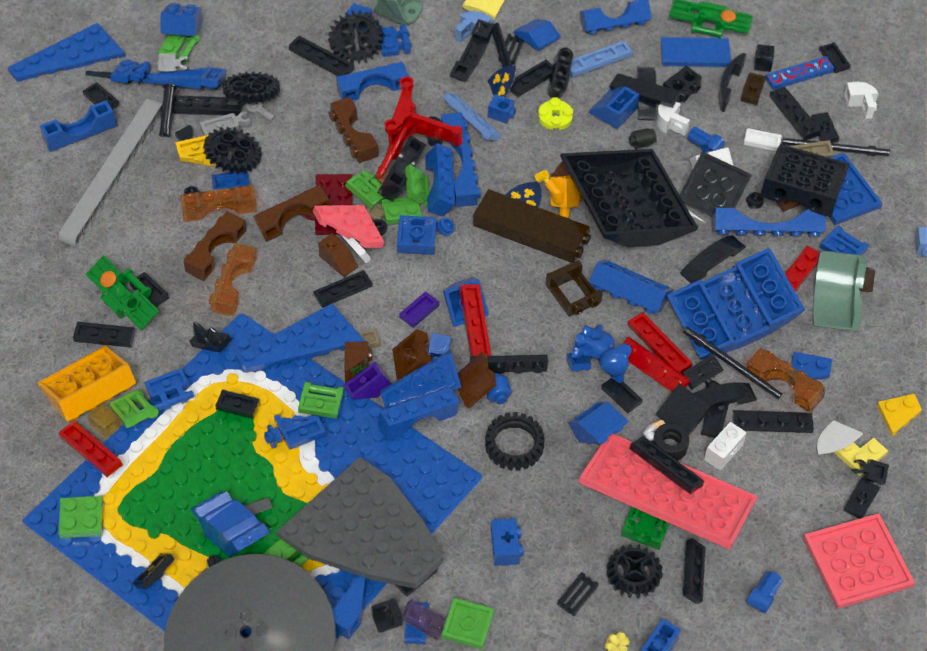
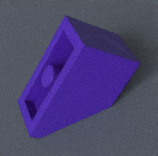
M374 362L344 384V387L352 400L377 398L381 395L380 390L391 385L392 382L382 368Z

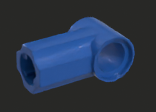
M695 126L687 136V140L701 147L705 153L720 150L725 146L721 136L717 134L711 136Z
M767 571L758 587H755L751 592L746 604L766 614L774 600V595L782 584L783 579L774 571Z

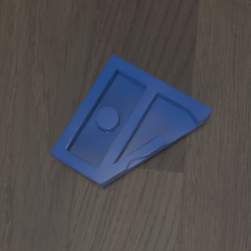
M794 352L789 386H794L795 383L806 381L808 383L816 379L829 378L832 359Z
M280 415L274 416V421L289 450L326 436V431L318 416L302 417L293 415V418H281Z

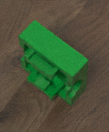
M631 507L621 536L660 550L670 523ZM641 518L640 523L635 522V519L639 520Z

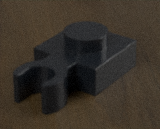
M861 459L854 461V463L860 465V470L852 469L854 473H865V480L881 485L886 484L888 464L872 459L867 460V464Z

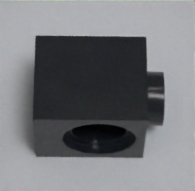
M757 44L754 70L771 72L774 61V46Z

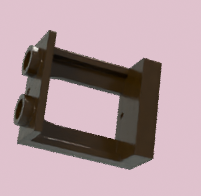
M579 260L546 275L547 288L568 317L579 315L590 307L594 308L602 300V290L597 292L583 275V265ZM571 280L576 282L586 296L573 303L569 302L558 287Z

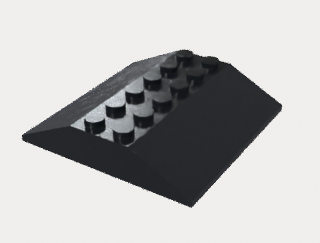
M653 149L560 154L603 238L626 247L661 245L698 229Z

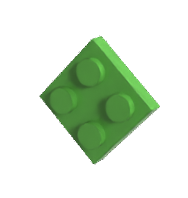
M102 496L60 498V539L102 536Z
M454 598L442 632V639L483 650L495 609Z

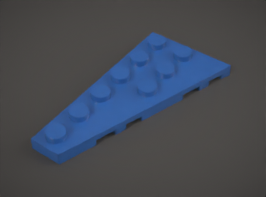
M96 23L7 68L8 72L19 82L36 78L45 73L54 74L62 69L67 71L92 65L93 62L101 60L106 62L110 61V58L125 57V52Z
M330 304L236 354L235 359L247 373L269 368L271 364L280 362L286 364L289 363V360L298 358L299 360L326 355L330 351L337 349L343 351L345 350V342H365V340L337 308Z

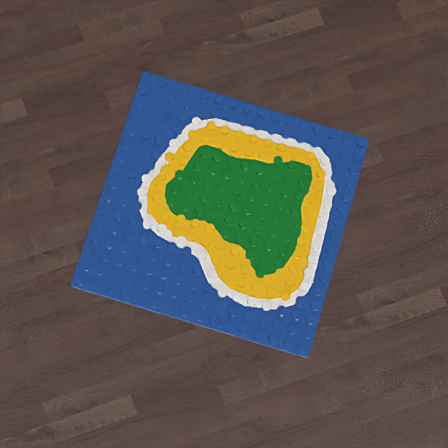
M241 313L221 331V333L229 334L232 339L221 353L202 349L182 368L189 382V388L184 389V392L192 390L194 398L188 399V402L183 404H175L168 410L162 409L158 411L159 413L155 418L148 417L129 428L122 425L102 445L117 456L123 466L106 477L85 460L23 519V523L165 632L170 612L176 600L195 577L209 568L207 563L209 556L218 555L221 562L236 556L265 553L280 540L277 537V531L359 457L393 480L425 522L431 535L482 480V475L411 426L405 434L386 440L378 427L380 411L385 409L369 398L352 400L346 389L344 390L337 419L318 416L326 431V436L291 450L288 449L282 437L281 442L277 443L276 448L272 449L270 443L268 444L265 441L264 433L267 432L268 425H272L273 428L277 427L274 421L275 415H280L281 418H293V415L302 417L316 416L298 413L305 381L312 382V385L331 388L344 387L345 382L310 358L299 360V358L289 360V363L286 364L281 362L271 364L269 368L246 373L236 361L235 355L274 334L247 315ZM226 390L260 399V405L254 419L216 410L215 405L221 391ZM177 392L170 394L167 396V398H172L174 396H177L178 394ZM310 392L311 394H318V395H324V396L335 397V396H332V395H326V394H319V393ZM150 398L148 402L151 405H154L156 403L161 402V400L157 399L155 401H152ZM221 491H226L232 499L237 500L243 506L269 497L273 508L254 514L259 523L265 524L270 533L230 557L204 536L201 524L190 510V508ZM102 496V536L60 539V498ZM160 553L171 554L175 560L163 572L162 578L155 581L147 590L135 587L133 583L136 578ZM298 553L290 562L295 561L302 554ZM310 559L301 566L321 586L331 607L336 606L343 591H347L350 588L351 582L356 576L355 574ZM367 579L363 611L388 583ZM243 629L241 637H249L252 634V629ZM336 633L337 641L341 637V635L338 633Z

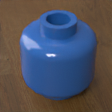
M495 374L496 386L486 395L490 402L503 404L511 396L512 390L507 377Z

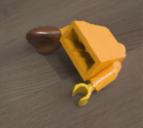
M562 161L554 173L551 174L550 180L549 173L546 170H542L534 176L537 182H545V186L550 191L551 206L559 207L560 216L570 218V208L579 206L581 195Z

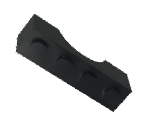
M410 136L377 193L393 202L407 180L405 167L410 164L412 166L415 165L426 144Z

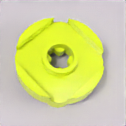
M552 98L540 106L538 110L539 122L547 129L559 128V130H563L572 123L574 110L559 98ZM553 113L559 114V116H552V115H553Z

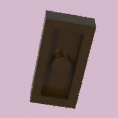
M749 72L740 101L758 105L766 76Z

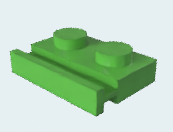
M410 164L405 167L407 196L419 204L422 202L423 206L426 207L427 196L430 193L428 175L424 176L420 169Z
M410 197L395 198L393 202L388 199L381 200L384 219L387 225L399 224L400 215L422 217L419 203Z

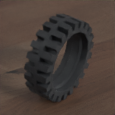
M513 412V416H510V413H505V417L500 415L497 420L494 419L492 424H489L486 431V453L490 460L493 459L495 465L500 464V468L504 469L507 466L510 471H512V468H516V471H520L521 467L524 470L528 469L529 465L531 467L535 465V462H538L540 456H542L544 449L543 429L536 420L533 422V417L529 416L526 418L524 413H521V416H518V412ZM521 428L532 435L534 446L526 454L509 455L497 447L495 438L504 429Z

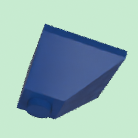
M470 277L455 282L443 290L453 327L465 323L459 287L469 284L480 285L479 279ZM480 285L484 315L488 316L489 313Z

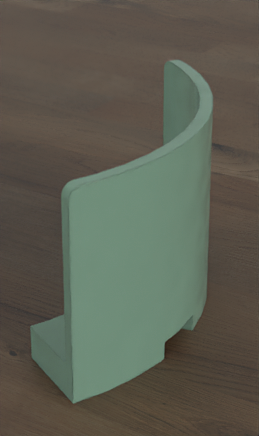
M820 251L813 300L814 326L859 332L862 319V297H860L859 288L863 289L867 265L865 256Z

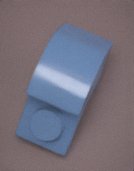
M479 11L463 13L460 15V23L455 28V40L461 43L470 35L478 19L492 24V17Z

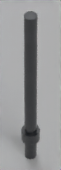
M783 138L782 140L783 145L789 146L818 142ZM831 143L832 149L835 151L862 153L873 157L875 155H890V149L876 148V146L868 145V147Z
M688 326L683 330V333L693 339L696 345L710 351L779 400L782 396V392L707 341V337L701 333L700 335Z

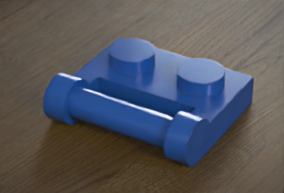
M838 225L823 240L820 248L830 252L862 255L868 250L869 244L866 242L862 243L843 231V228Z

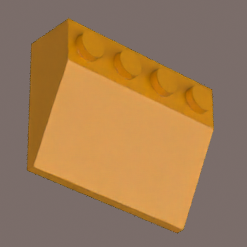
M105 345L37 382V384L60 416L68 422L77 419L79 415L86 411L95 409L102 402L111 400L118 393L129 390L131 386L136 384L129 364Z

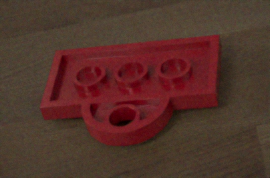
M316 174V186L321 185L331 206L352 205V192L345 187L346 182L352 178V174ZM300 214L305 219L315 221V235H330L331 233L340 235L336 233L337 229L329 225L325 227L319 224L318 220L313 216Z

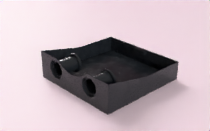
M779 144L765 176L760 197L777 202L797 201L804 204L811 212L832 217L850 163Z

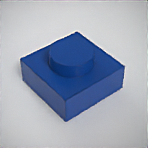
M572 353L567 354L566 361L571 371L590 370L591 362L588 357L582 356L579 359L571 358Z

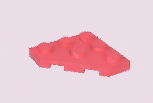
M364 205L314 206L313 213L319 224L325 227L329 225L337 229L336 233L348 239L352 237L360 241L359 245L365 248L383 247L384 240Z

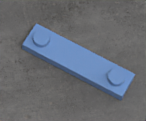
M622 41L574 58L570 75L573 78L631 57L633 52L626 42Z
M445 93L443 98L448 102L447 105L459 113L462 112L463 117L482 133L481 136L488 141L499 140L501 137L500 133L457 94Z

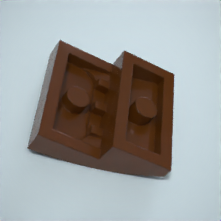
M482 352L457 373L461 388H458V391L467 408L474 405L496 386L495 374L489 369L487 356Z

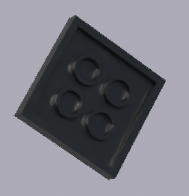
M702 151L680 193V197L684 204L713 217V209L736 207L752 174Z

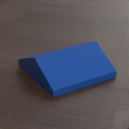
M535 19L513 32L538 51L561 38L551 21Z
M239 171L238 175L235 172L211 175L213 193L250 189L247 171L245 174Z

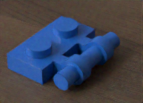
M400 25L399 31H395V27L382 28L384 33L382 37L384 43H380L382 46V57L398 56L399 50H404L406 54L411 52L412 45L408 38L409 30L406 28V25Z
M129 59L122 60L110 75L111 81L128 83L130 80L134 82L141 81L149 71L150 63L145 61L139 65L138 62Z
M182 368L144 382L151 400H161V402L154 404L158 411L162 409L168 410L175 404H183L188 402V399L194 398L192 390L184 392V389L189 388V382ZM176 392L178 394L177 396H174L172 398H167V396Z

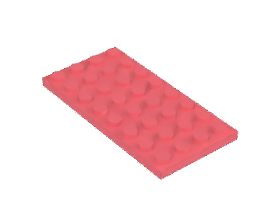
M611 434L608 440L601 444L579 478L578 483L729 550L732 548L758 497L682 464L704 480L701 488L689 494L630 450L632 441L615 434Z

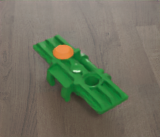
M673 0L669 13L671 18L693 22L691 33L695 34L697 32L722 38L724 29L749 34L753 16L750 14L732 11L726 6L705 1L695 3L686 0ZM693 10H694V11H697V12H699V13H698V14H693V13H691L690 11H693ZM705 20L716 23V27L711 29L702 27V24Z
M103 255L85 274L102 292L100 297L102 301L120 319L124 318L122 314L124 313L141 331L160 312L147 299L152 290L146 287L133 274L130 268L121 273ZM128 280L137 288L133 294L125 286Z

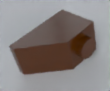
M333 233L318 243L319 257L344 278L358 268L345 243Z

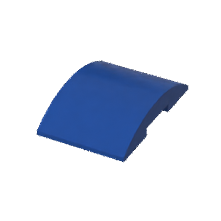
M770 247L735 263L736 267L702 282L700 279L668 294L667 298L683 328L685 329L688 326L700 335L701 333L707 337V341L727 353L771 334L803 313L805 308ZM689 337L700 359H705L712 355L704 347L696 345L695 341Z

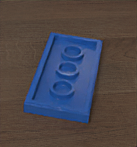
M661 37L662 66L727 67L731 62L729 38Z

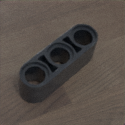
M561 48L554 58L548 86L550 98H561L567 89L573 60V52L569 48Z

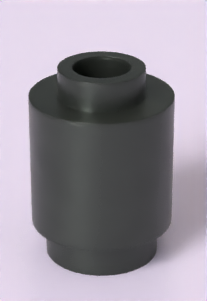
M649 128L633 131L631 136H629V143L635 149L651 146L657 140L654 129Z

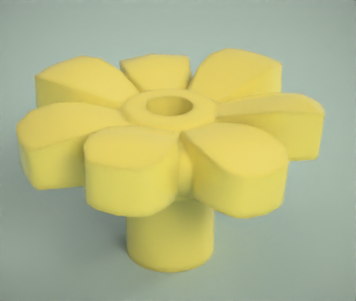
M618 632L617 636L612 633L606 640L605 648L608 651H627L628 647L626 645L630 644V640L623 632Z

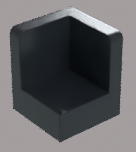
M395 598L371 606V616L378 633L403 625V617Z

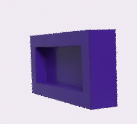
M424 292L399 313V318L414 328L439 307V301L427 292Z

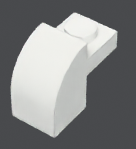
M847 82L844 91L847 106H862L865 119L872 118L874 111L877 109V90L868 83Z
M676 102L673 108L659 105L656 122L663 132L666 133L668 129H671L684 136L688 132L690 120L679 115L680 103Z

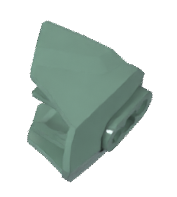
M374 0L373 2L375 12L401 24L415 22L423 10L421 0Z

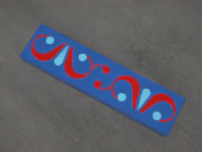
M825 56L775 71L765 76L772 90H776L832 73L834 67Z

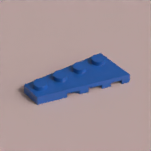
M447 351L380 390L385 409L451 387L452 390L461 388L451 351Z

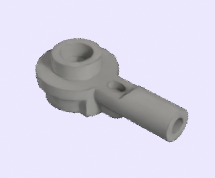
M251 102V104L245 103V108L250 114L261 115L271 122L275 120L276 116L265 110L262 102H258V104Z

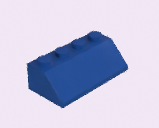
M609 260L597 262L589 283L594 285L593 288L602 291L607 290L611 292V296L621 299V297L628 300L627 303L633 306L645 307L644 310L651 314L661 312L668 301L667 295L674 291L673 288Z

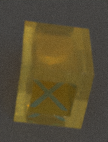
M103 403L93 408L88 414L90 426L105 439L121 427L119 416Z

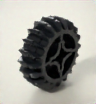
M630 544L628 549L622 545L620 551L616 549L614 554L609 557V562L606 565V576L609 578V585H614V591L621 589V596L625 592L628 593L629 599L632 597V594H635L637 599H639L641 593L645 597L648 596L649 592L653 593L655 588L660 585L663 575L662 565L659 564V558H654V551L648 553V547L644 548V550L640 549V544L636 548H633L632 544ZM619 565H621V566L623 567V570H624V575H623V576L619 573V570H618V566H619ZM646 566L650 570V577H648L646 575V572L644 571V568Z

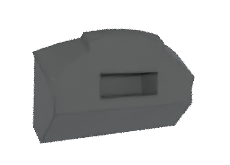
M269 497L253 501L244 506L252 514L273 508Z

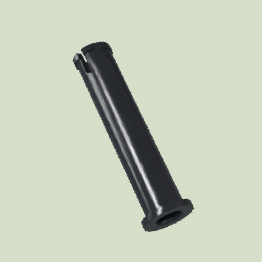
M165 83L163 84L164 95L159 136L170 137L174 93L177 86Z

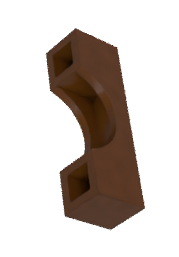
M347 97L330 103L329 117L331 121H335L338 133H342L344 144L350 147L352 158H356L358 163H362L379 157L378 144L372 134L361 133L352 128V124L357 121V108L351 98Z
M318 185L253 217L265 242L283 234V227L290 218L300 214H307L316 218L313 213L314 206L331 205L321 185Z
M228 211L223 216H220L213 228L207 231L205 237L196 244L194 250L184 258L185 272L205 281L215 269L211 252L221 244L237 243L246 232L245 220Z

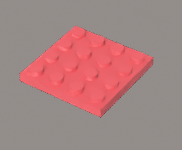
M879 513L804 534V542L837 609L908 589L915 584Z

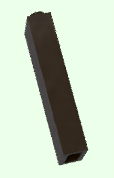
M488 189L473 214L474 227L570 263L575 262L577 258H581L584 251L583 247L588 245L591 238L589 234L590 226L490 189Z

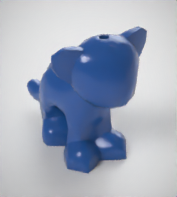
M599 324L595 328L584 326L582 333L579 332L575 339L571 358L579 359L582 356L598 359L602 371L610 375L616 382H623L624 373L629 365L628 357L632 352L631 346L621 344L614 348V338L609 333L602 331V325Z

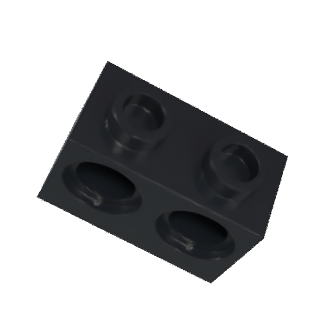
M686 65L666 80L663 86L680 91L677 102H685L691 94L697 93L700 90L702 76Z

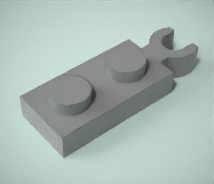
M241 112L238 116L231 113L200 122V128L204 136L208 135L209 132L213 133L214 129L219 131L220 127L224 130L227 127L230 130L236 127L238 131L240 130L239 126L250 125L247 112Z

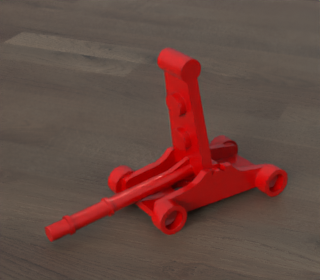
M409 76L400 79L399 83L402 92L392 119L384 123L385 132L388 134L389 147L375 175L378 179H382L384 173L387 172L391 160L397 159L407 138L413 136V133L449 141L455 146L463 143L462 128L460 126H451L416 114V105L411 100L414 80Z

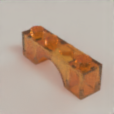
M253 185L180 195L184 222L203 220L207 213L219 208L234 210L238 215L257 212Z
M234 243L232 250L228 251L227 262L222 266L220 279L216 280L214 294L211 293L209 297L212 312L234 317L240 300L239 292L231 284L238 276L252 273L257 260L255 247Z
M760 348L747 362V369L764 381L782 380L790 384L795 391L794 403L809 413L824 398L825 386L821 382L813 380L803 371L793 368L788 362L775 357L770 351Z

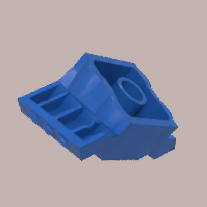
M221 491L190 508L201 524L204 536L228 557L237 554L243 548L270 533L264 523H259L254 514L240 502L232 499L226 491Z

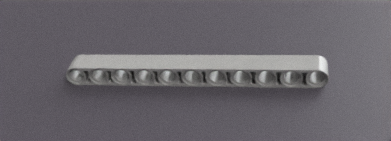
M147 98L61 228L58 236L59 242L79 247L160 121L163 102Z

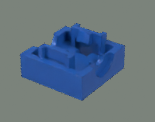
M400 215L397 252L434 255L437 217Z

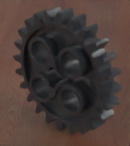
M352 10L351 15L345 12V18L339 16L340 21L334 20L336 26H330L333 32H328L329 37H331L328 39L329 46L333 50V54H338L339 57L347 61L350 60L352 64L355 60L360 64L362 59L367 63V57L373 59L372 54L378 55L377 49H382L380 44L384 43L382 26L379 25L378 19L374 20V15L369 17L368 12L362 15L361 10H359L358 14H355L354 10ZM354 24H356V31H357V34H358V35H357V40H358V45H359V50H358V51H356V43H355V40H354V39H355V33H354V28H353V25H354ZM345 29H350L347 33L343 32ZM365 42L369 43L366 46H362V44ZM346 45H352L350 48H345Z
M246 71L242 74L239 72L238 75L233 74L232 77H227V80H224L223 94H225V97H229V100H234L235 102L241 101V104L248 102V104H251V102L258 104V102L265 103L264 100L271 101V98L275 99L280 92L279 81H277V78H273V75L268 76V73L261 74V72L255 73L254 71L248 73Z
M220 127L219 131L214 129L213 133L209 132L208 136H206L203 145V154H207L206 159H211L210 164H216V169L221 167L222 172L227 169L229 174L235 171L237 175L239 171L245 174L246 170L251 172L252 168L256 169L257 164L260 163L262 152L261 147L258 146L259 142H254L255 137H249V132L243 134V129L238 132L236 127L233 130H230L229 127L226 130Z

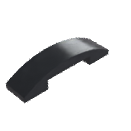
M478 19L471 32L472 37L460 60L456 61L449 74L450 77L464 82L469 79L487 47L494 24Z
M742 53L734 58L723 73L718 96L721 112H725L730 100L732 89L727 88L732 75L740 76L744 67L746 53Z
M637 67V79L656 84L655 68ZM639 98L638 120L655 121L656 103Z
M733 235L724 237L699 253L680 272V275L691 284L700 279L702 280L706 277L709 270L729 256L734 257L744 250L746 246Z
M750 383L721 384L693 393L709 404L711 408L735 402L741 405L757 400Z

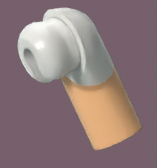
M659 420L648 425L643 432V436L653 441L656 429L660 425L665 424L664 421Z

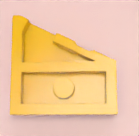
M206 136L175 142L180 161L216 167V164H210L211 159H206L207 154H203Z
M915 394L879 401L877 404L891 436L896 435L897 431L909 424L910 420L916 418L922 411Z

